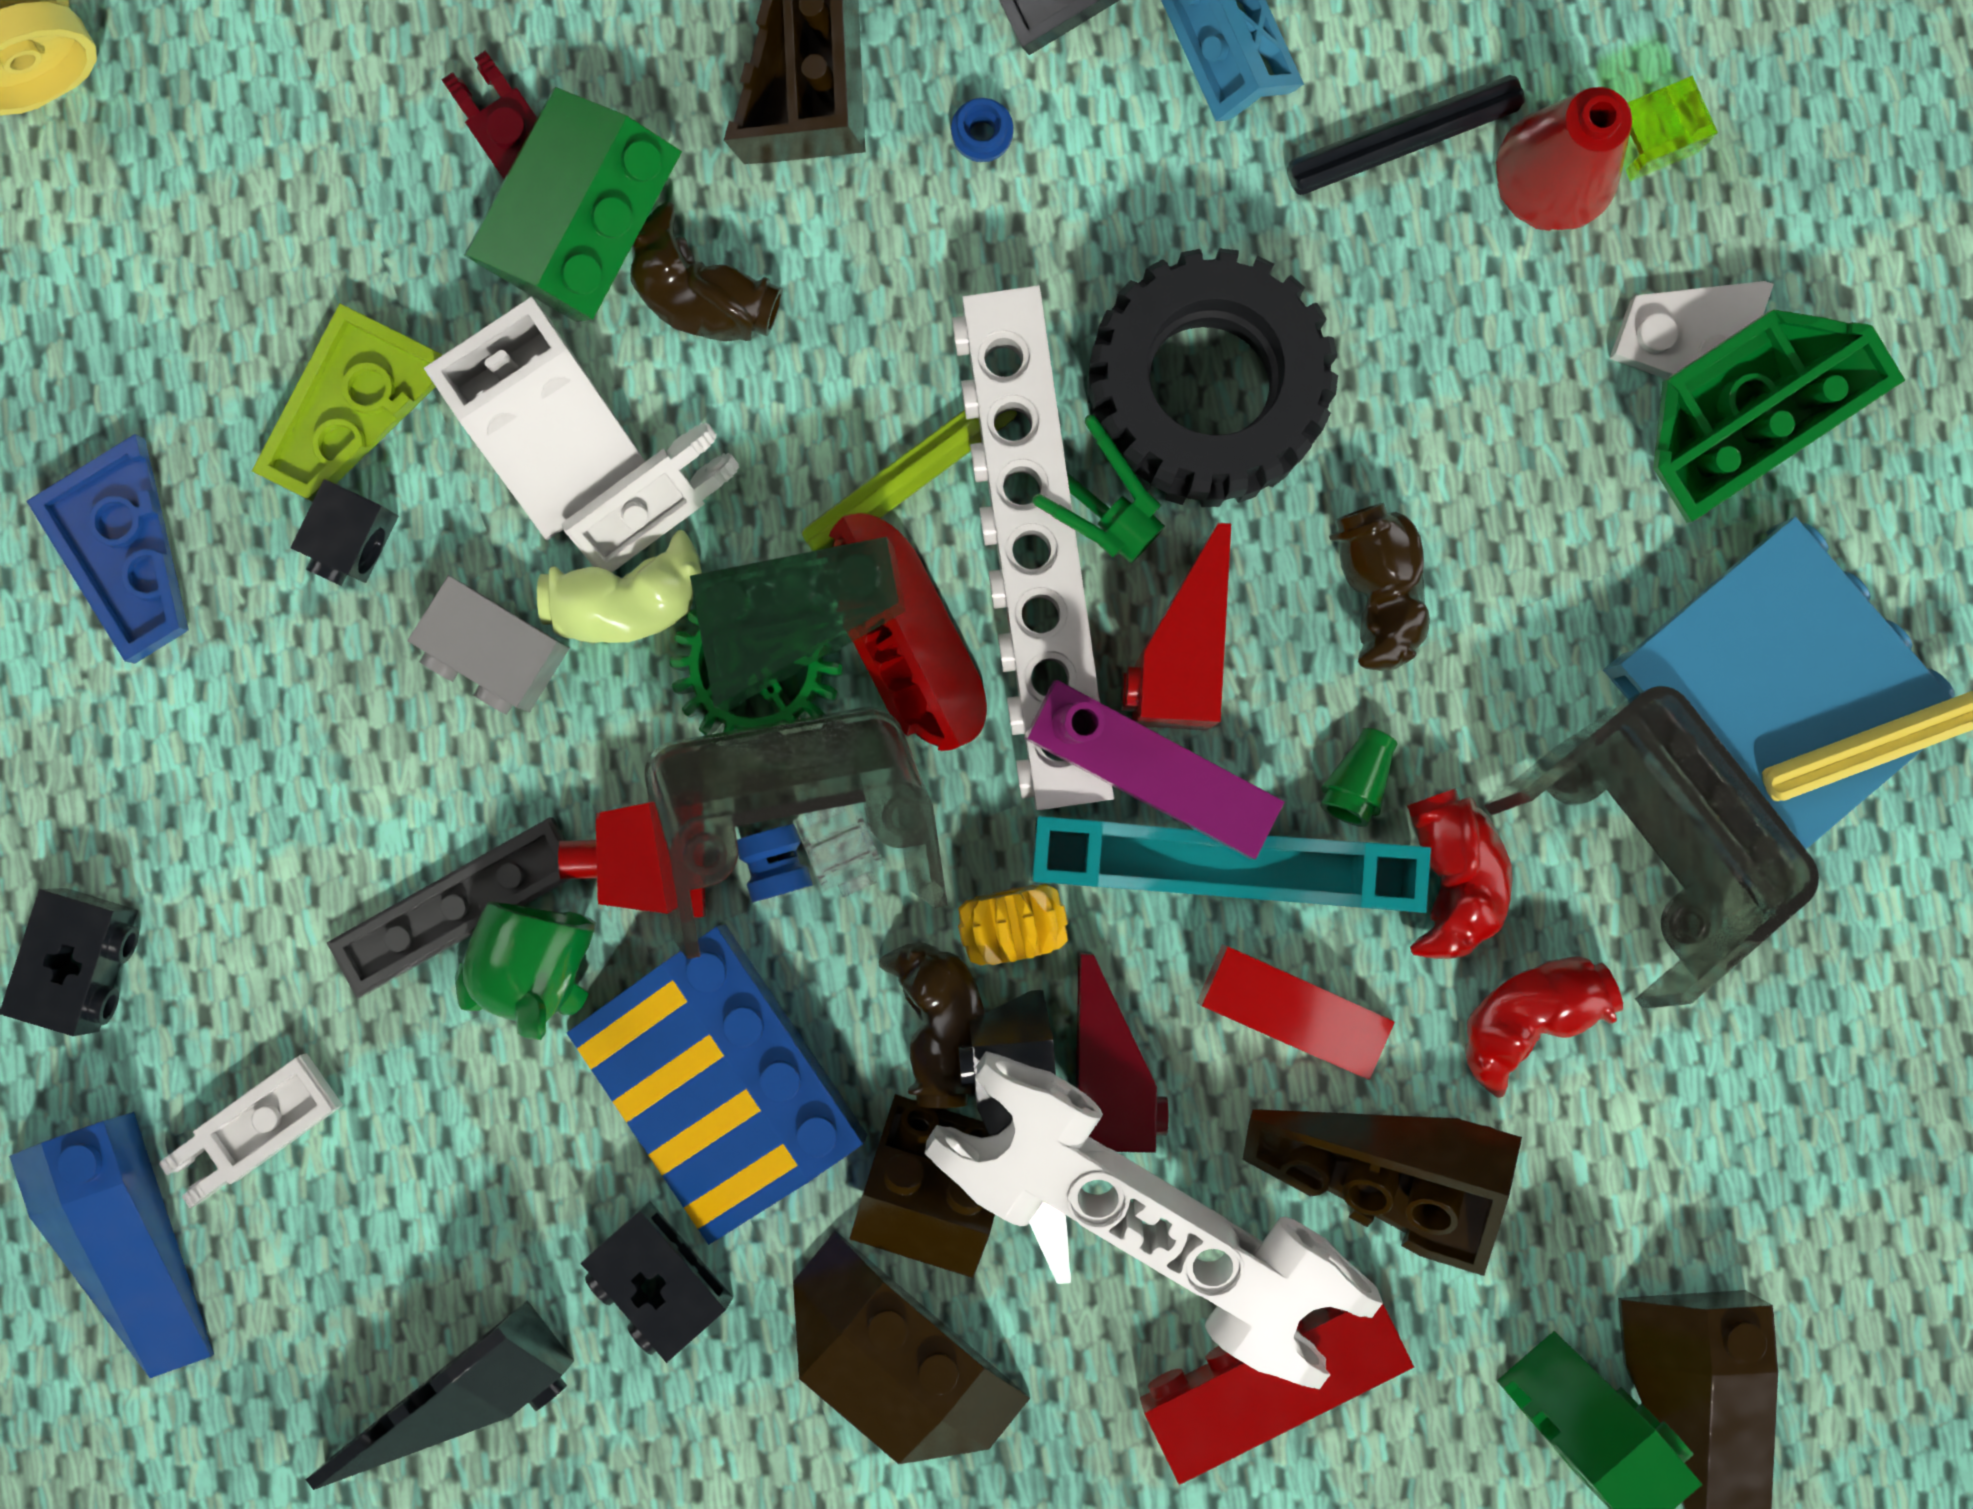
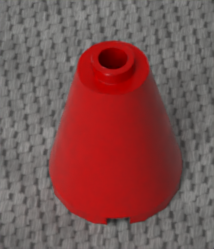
M1592 87L1529 114L1510 129L1497 152V186L1501 199L1516 218L1539 230H1572L1584 227L1606 210L1619 186L1632 127V113L1627 101L1612 89Z

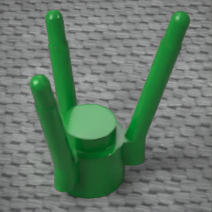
M1087 415L1085 418L1086 426L1135 501L1131 503L1122 496L1109 508L1067 473L1070 493L1100 518L1097 524L1099 527L1041 494H1036L1032 502L1036 507L1050 514L1053 518L1096 542L1112 558L1120 553L1132 564L1165 528V525L1154 516L1162 505L1145 490L1095 415Z

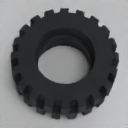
M1219 248L1216 258L1213 260H1203L1200 249L1181 252L1178 263L1169 266L1162 259L1147 267L1143 279L1139 283L1130 280L1117 294L1112 310H1106L1098 327L1097 337L1092 349L1087 381V403L1092 405L1093 415L1097 417L1105 431L1114 441L1145 490L1148 492L1151 486L1167 493L1166 501L1183 505L1187 498L1200 500L1201 507H1220L1224 500L1235 498L1240 503L1256 497L1260 490L1267 486L1273 488L1287 477L1291 470L1300 463L1311 449L1331 414L1328 410L1329 404L1337 392L1338 375L1331 372V365L1337 358L1334 337H1323L1321 328L1327 319L1318 303H1312L1308 307L1304 305L1300 300V296L1305 287L1292 275L1288 276L1283 283L1271 276L1270 273L1274 263L1259 256L1256 257L1253 266L1238 263L1239 250ZM1205 327L1227 331L1249 344L1260 357L1269 380L1267 401L1259 416L1243 430L1224 435L1198 433L1183 427L1170 418L1156 401L1150 383V371L1154 356L1169 337L1184 330Z

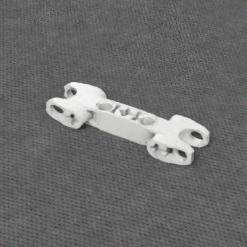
M985 1052L976 1066L977 1074L975 1080L983 1086L990 1096L999 1101L1012 1115L1011 1124L998 1135L984 1138L965 1134L952 1127L937 1125L927 1139L925 1154L964 1189L978 1205L1014 1225L1027 1226L1043 1202L1077 1221L1084 1228L1196 1295L1202 1296L1217 1305L1206 1320L1205 1328L1213 1341L1230 1355L1259 1372L1278 1376L1306 1387L1320 1389L1330 1376V1373L1326 1370V1358L1316 1349L1313 1343L1296 1330L1299 1321L1312 1310L1329 1306L1348 1311L1359 1317L1366 1316L1372 1318L1383 1304L1378 1288L1349 1263L1326 1238L1291 1218L1280 1217L1264 1241L1259 1240L1199 1201L1116 1151L1090 1138V1133L1103 1114L1098 1105L1078 1088L1049 1071L1034 1068L998 1054ZM1092 1180H1104L1113 1185L1108 1192L1100 1195L1087 1193L1081 1188ZM1208 1249H1218L1225 1252L1220 1259L1213 1262H1204L1196 1258L1201 1252Z

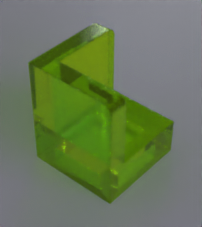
M1693 75L1628 102L1632 113L1630 135L1639 153V156L1625 170L1629 180L1633 181L1698 154L1718 134Z

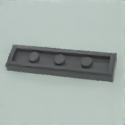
M553 817L547 818L328 941L327 945L356 998L364 997L472 936L479 917L488 901L525 906L572 880L560 879L559 841H566Z

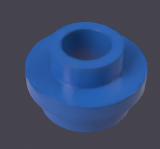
M989 98L972 99L964 103L953 117L951 124L953 143L956 149L969 160L975 162L993 161L1001 157L1010 147L1013 139V121L1008 110L999 102ZM978 123H987L994 129V134L988 140L980 141L975 139L970 131Z

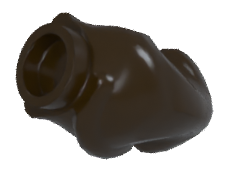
M664 202L647 217L632 246L633 261L630 269V281L645 304L661 320L674 329L692 335L720 341H751L756 333L768 336L778 314L783 288L771 284L770 279L766 277L756 281L733 266H705L702 262H696L684 237H676L674 234V204Z
M1379 503L1336 519L1338 532L1329 535V538L1341 544L1340 562L1347 582L1355 591L1364 593L1368 599L1365 610L1361 615L1360 640L1363 647L1359 652L1358 663L1365 669L1390 671L1406 664L1416 656L1415 650L1427 638L1430 616L1425 605L1424 554L1421 536L1416 526L1407 516L1398 512L1387 513L1385 504Z
M927 943L906 944L879 959V967L886 973L893 974L898 978L903 988L905 999L916 1011L919 1019L923 1021L910 1042V1061L916 1081L908 1088V1094L916 1095V1105L920 1107L957 1108L968 1105V1094L976 1092L975 1085L962 1086L958 1046L971 1045L969 1021L985 1013L977 984L960 956L950 952L939 951L938 948Z

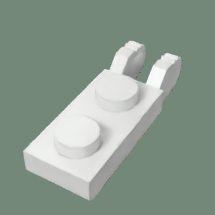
M705 422L689 429L687 433L674 440L667 452L664 448L561 524L564 532L593 567H600L614 572L705 504L703 500L719 489L723 483L728 482L730 478L734 477L733 475L738 472L737 469L740 467L732 454L723 453L721 456L718 455L708 464L698 469L690 482L681 472L683 467L705 452L715 442L717 434L709 424Z
M307 1053L302 1054L194 1130L195 1136L160 1161L159 1165L166 1175H170L174 1172H180L191 1165L195 1158L204 1151L208 1153L218 1169L209 1176H205L192 1184L188 1191L183 1194L182 1198L188 1207L192 1208L226 1184H232L242 1179L342 1107L343 1104Z

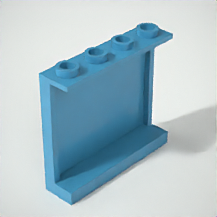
M1796 516L1772 526L1766 532L1768 536L1634 650L1621 654L1603 669L1605 674L1767 863H1791L1923 749L1785 801H1773L1768 795L1762 781V772L1765 768L1920 711L1955 696L1951 684L1937 671L1926 668L1912 652L1911 648L1913 645L1908 634L1896 623L1885 620L1869 602L1870 593L1864 583L1855 575L1843 571L1827 553L1828 544L1824 537L1811 525L1801 523Z

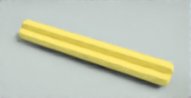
M1973 691L1765 768L1762 772V781L1766 791L1773 801H1785L1973 730Z

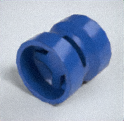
M796 824L770 829L734 841L739 860L745 862L749 868L751 877L746 885L752 903L813 885L808 867L800 863L797 849L801 840ZM778 857L777 862L768 864L767 859Z

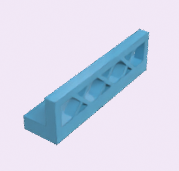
M1161 0L1215 121H1227L1236 117L1260 97L1287 95L1304 85L1266 0H1238L1243 5L1247 15L1239 9L1235 0ZM1260 54L1268 60L1274 75H1269Z

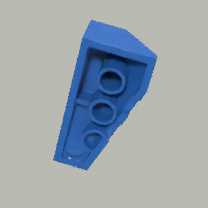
M134 1112L95 1123L9 1156L29 1218L149 1378L214 1355Z

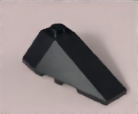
M1043 990L1029 991L970 1020L971 1045L958 1046L962 1086L975 1085L977 1109L989 1136L998 1135L1010 1125L1012 1115L975 1080L977 1074L976 1066L986 1051L1034 1068L1049 1071L1056 1075L1054 1042ZM1043 1202L1029 1223L1057 1284L1069 1283L1070 1269L1066 1215Z
M527 1300L324 1462L306 1481L315 1490L507 1419L527 1403L536 1412L567 1386L561 1376L574 1360Z

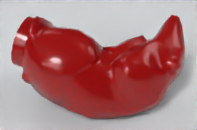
M1454 788L1407 805L1412 824L1417 829L1419 844L1421 847H1431L1430 867L1441 878V889L1430 914V918L1435 922V925L1410 946L1411 953L1415 956L1452 959L1470 954L1481 942L1493 937L1502 929L1511 901L1512 865L1495 826L1489 816L1476 806L1473 798L1467 797L1460 800L1457 790Z
M1567 957L1546 961L1533 969L1523 971L1509 978L1491 992L1470 1014L1467 1020L1468 1043L1465 1045L1467 1064L1476 1080L1495 1097H1503L1508 1087L1509 1073L1513 1072L1529 1056L1536 1042L1540 1039L1541 1034L1545 1033L1556 1037L1569 1038L1585 1032L1599 1020H1604L1610 1024L1617 1021L1615 1013L1623 1010V1000L1611 971L1604 963L1593 965L1591 960L1584 957Z

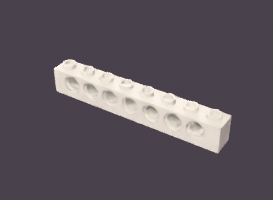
M1040 285L963 296V316L952 317L957 356L969 354L973 378L961 381L966 419L979 418L982 443L970 444L975 482L988 481L991 506L979 508L985 546L997 544L1000 564L999 570L989 571L994 609L1006 607L1009 633L998 634L1003 672L1015 671L1019 695L1007 697L1012 735L1024 734V736L1045 696L1039 694L1034 689L1031 682L1033 668L1042 661L1051 660L1059 663L1067 674L1066 685L1100 702L1075 530L1036 507L1033 502L1026 505L1013 503L1007 498L1003 489L1005 481L1010 476L1016 473H1026L1038 482L1041 495L1072 511ZM1008 348L1017 353L1022 365L1015 374L1001 377L993 374L987 368L985 363L986 357L995 349ZM1014 410L1024 414L1031 425L1028 435L1017 441L1002 438L997 433L994 422L1003 412ZM1024 536H1036L1046 543L1049 550V559L1043 566L1036 569H1027L1016 562L1012 548L1015 542ZM1035 598H1044L1052 602L1058 612L1056 627L1046 633H1037L1027 628L1022 619V608L1028 601ZM1025 740L1028 759L1016 761L1019 787L1022 799L1034 797L1036 810L1114 799L1112 785L1065 760L1055 761L1048 758L1042 751V748Z

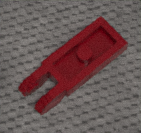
M485 50L474 57L477 62V69L486 83L492 85L500 96L498 100L479 111L472 100V93L461 78H457L452 72L441 80L468 118L465 121L466 125L502 178L505 179L537 116L517 87L512 90Z

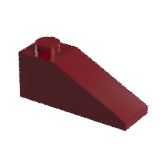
M1078 952L1076 1088L1090 1097L1103 1114L1089 1137L1116 1152L1156 1153V1135L1167 1136L1168 1098L1167 1096H1157L1155 1081L1094 954L1091 952Z

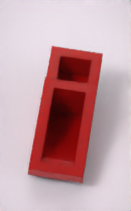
M1223 944L1196 1002L1204 1008L1368 1080L1371 1079L1395 1023L1384 1016Z

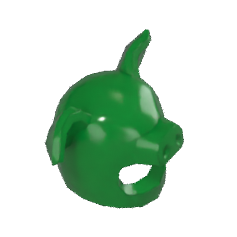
M488 901L471 936L464 961L460 963L455 974L457 1002L460 1009L465 1011H480L483 1009L499 1017L516 1021L517 1034L527 1039L541 1040L546 1034V1022L556 1012L562 1015H574L583 1007L589 995L587 990L575 984V977L580 963L589 948L596 922L587 916L570 911L563 913L499 901Z

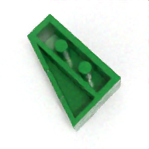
M1555 1331L1549 1334L1497 1380L1500 1386L1579 1479L1609 1509H1675L1702 1485L1685 1464L1693 1456V1453L1680 1437L1664 1421L1660 1423L1642 1403L1638 1405L1622 1387L1615 1390Z

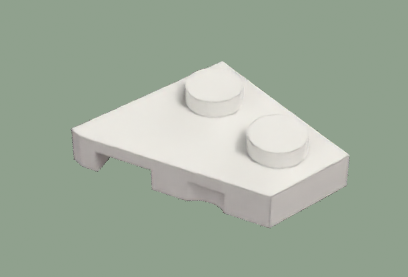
M1760 281L1636 295L1629 302L1609 359L1667 379L1764 314L1774 284Z

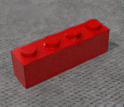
M1384 1304L1380 1306L1372 1318L1366 1316L1359 1317L1348 1311L1329 1306L1315 1309L1299 1321L1296 1330L1313 1343L1316 1349L1326 1358V1370L1330 1373V1376L1320 1389L1306 1387L1278 1376L1259 1372L1233 1357L1220 1346L1214 1348L1205 1356L1207 1364L1187 1374H1184L1182 1369H1173L1153 1379L1147 1386L1149 1393L1139 1398L1143 1412L1178 1484L1181 1485L1414 1368Z

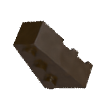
M762 0L756 20L759 31L750 63L745 62L740 78L743 89L734 122H728L724 137L726 144L743 164L772 163L866 152L859 1Z

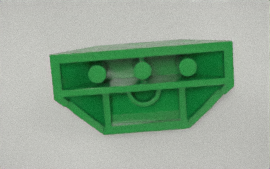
M1780 310L1768 311L1662 382L1653 469L1686 523H1691L1904 382L1905 378L1873 325L1856 322L1846 323L1824 317Z

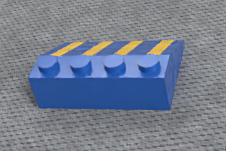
M726 924L716 926L567 1032V1035L708 1245L813 1180L862 1146L868 1135Z

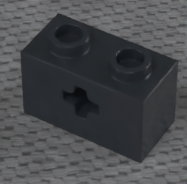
M67 888L39 889L0 1008V1015L73 1037L99 1032L101 1025H105L110 1021L119 1002V990L114 988V984L121 963H126L131 958L138 943L139 930L136 926H133L138 910ZM72 953H73V960H75L76 962L82 963L80 973H79V967H78L77 965L73 964V963H70V958H71Z
M651 1201L581 1262V1265L588 1271V1274L585 1276L586 1283L596 1297L609 1306L615 1303L631 1321L627 1328L634 1341L650 1355L657 1352L666 1363L725 1312L733 1299L728 1290ZM659 1274L666 1283L660 1292L657 1290L648 1296L643 1292L641 1286L647 1278L651 1279Z

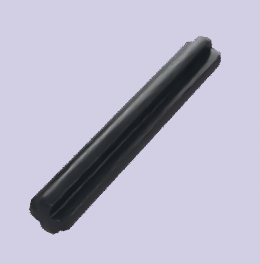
M1508 75L1294 158L1287 167L1289 181L1297 195H1304L1515 113L1525 103L1524 91L1516 76Z

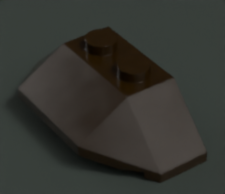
M836 1231L831 1234L793 1280L799 1380L898 1465L989 1450L1029 1401L1030 1397Z

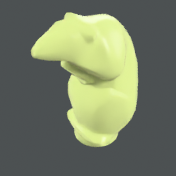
M678 530L671 538L666 552L661 553L657 557L654 556L644 560L623 578L600 567L582 568L566 574L562 573L555 566L550 567L549 574H540L537 582V608L542 625H552L553 632L560 637L593 644L599 642H632L662 632L683 619L690 611L693 603V594L698 589L702 576L700 558L686 532Z

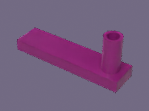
M1059 680L1053 681L1024 737L1025 740L1249 859L1257 858L1285 801Z

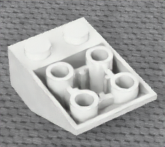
M532 296L424 367V370L456 418L546 540L564 530L561 525L564 521L646 462L549 317Z

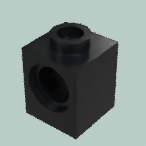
M324 479L290 548L311 558L306 570L342 586L346 576L349 575L367 583L399 516L367 498Z

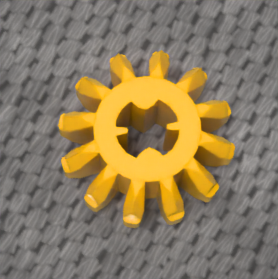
M1047 884L1011 888L976 896L974 899L966 900L958 908L960 919L958 928L961 943L966 948L970 962L980 966L986 964L996 965L1005 962L1012 963L1017 960L1034 958V956L1048 954L1053 950L1060 949L1068 941L1066 929L1068 920L1065 905L1061 903L1058 890Z

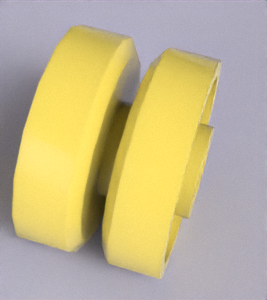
M0 0V116L22 114L38 109L78 87L90 75L97 61L96 46L82 20L69 8V0Z

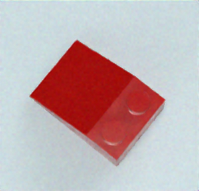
M1218 523L1137 659L1135 667L1128 666L1127 673H1123L1121 711H1132V720L1145 727L1207 731L1221 722L1232 525L1230 523Z

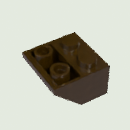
M895 1094L849 1239L974 1278L990 1236L995 1214L978 1205L964 1189L925 1154L927 1139L937 1125L952 1127L965 1134L980 1138L989 1137V1133L983 1121L942 1108L920 1107L916 1105V1100Z

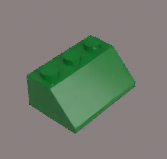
M555 87L552 89L464 256L576 322L593 320L682 151L629 116Z

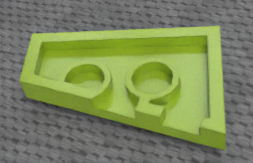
M339 303L259 455L252 472L313 502L324 479L337 484L436 387L424 370V367L443 354Z

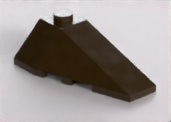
M1253 1109L1249 1119L1242 1160L1308 1196L1321 1195L1326 1191L1331 1192L1345 1200L1352 1208L1348 1217L1365 1227H1368L1373 1222L1374 1217H1377L1406 1233L1401 1246L1420 1257L1484 1276L1510 1196L1522 1137L1459 1118Z
M1746 1290L1618 1298L1623 1363L1631 1383L1635 1385L1642 1404L1660 1423L1664 1421L1693 1453V1456L1685 1464L1702 1485L1681 1503L1683 1509H1772L1778 1389V1362L1773 1305Z

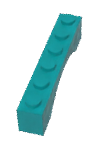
M1038 816L1035 823L1031 881L1427 913L1431 847L1267 836L1257 858L1249 859L1196 830Z

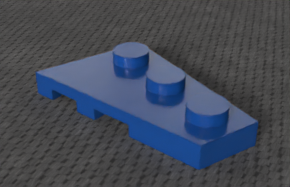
M137 434L132 435L26 501L125 662L136 664L189 631L148 448L144 438Z

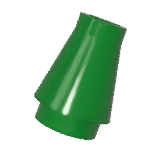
M1363 728L1355 744L1321 787L1322 792L1325 794L1320 804L1321 808L1345 823L1359 827L1368 826L1372 816L1380 815L1392 756L1398 745L1397 741L1382 731L1373 728Z

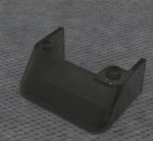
M1666 686L1653 687L1634 695L1557 745L1483 805L1491 815L1533 801L1546 789L1561 803L1581 805L1594 800L1607 790L1684 889L1664 907L1661 915V931L1665 941L1680 960L1635 998L1642 1009L1694 1003L1813 898L1818 888V869L1811 855L1686 697L1679 691Z
M862 707L671 741L656 748L647 760L645 782L671 936L687 959L700 957L690 890L716 885L731 874L738 859L736 826L864 802L866 820L871 833L879 841L890 847L903 848L909 891L934 908L948 906L933 804L901 725L895 717L883 710L873 707Z

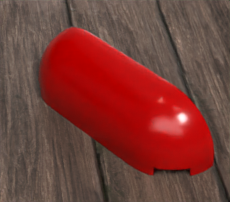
M864 513L843 516L833 526L829 537L834 538L831 555L832 570L824 572L825 583L832 602L893 721L906 736L916 734L924 741L938 746L939 751L953 750L973 741L981 733L986 721L987 701L984 687L919 556L908 540L895 527L883 519Z

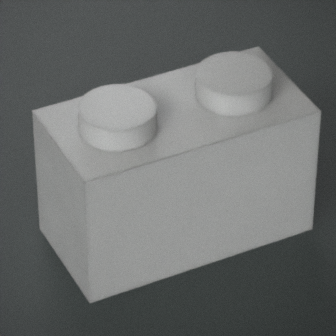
M449 575L407 640L425 652L419 661L421 664L452 682L458 673L464 675L479 685L473 694L475 697L506 715L512 705L518 709L531 712L570 649Z

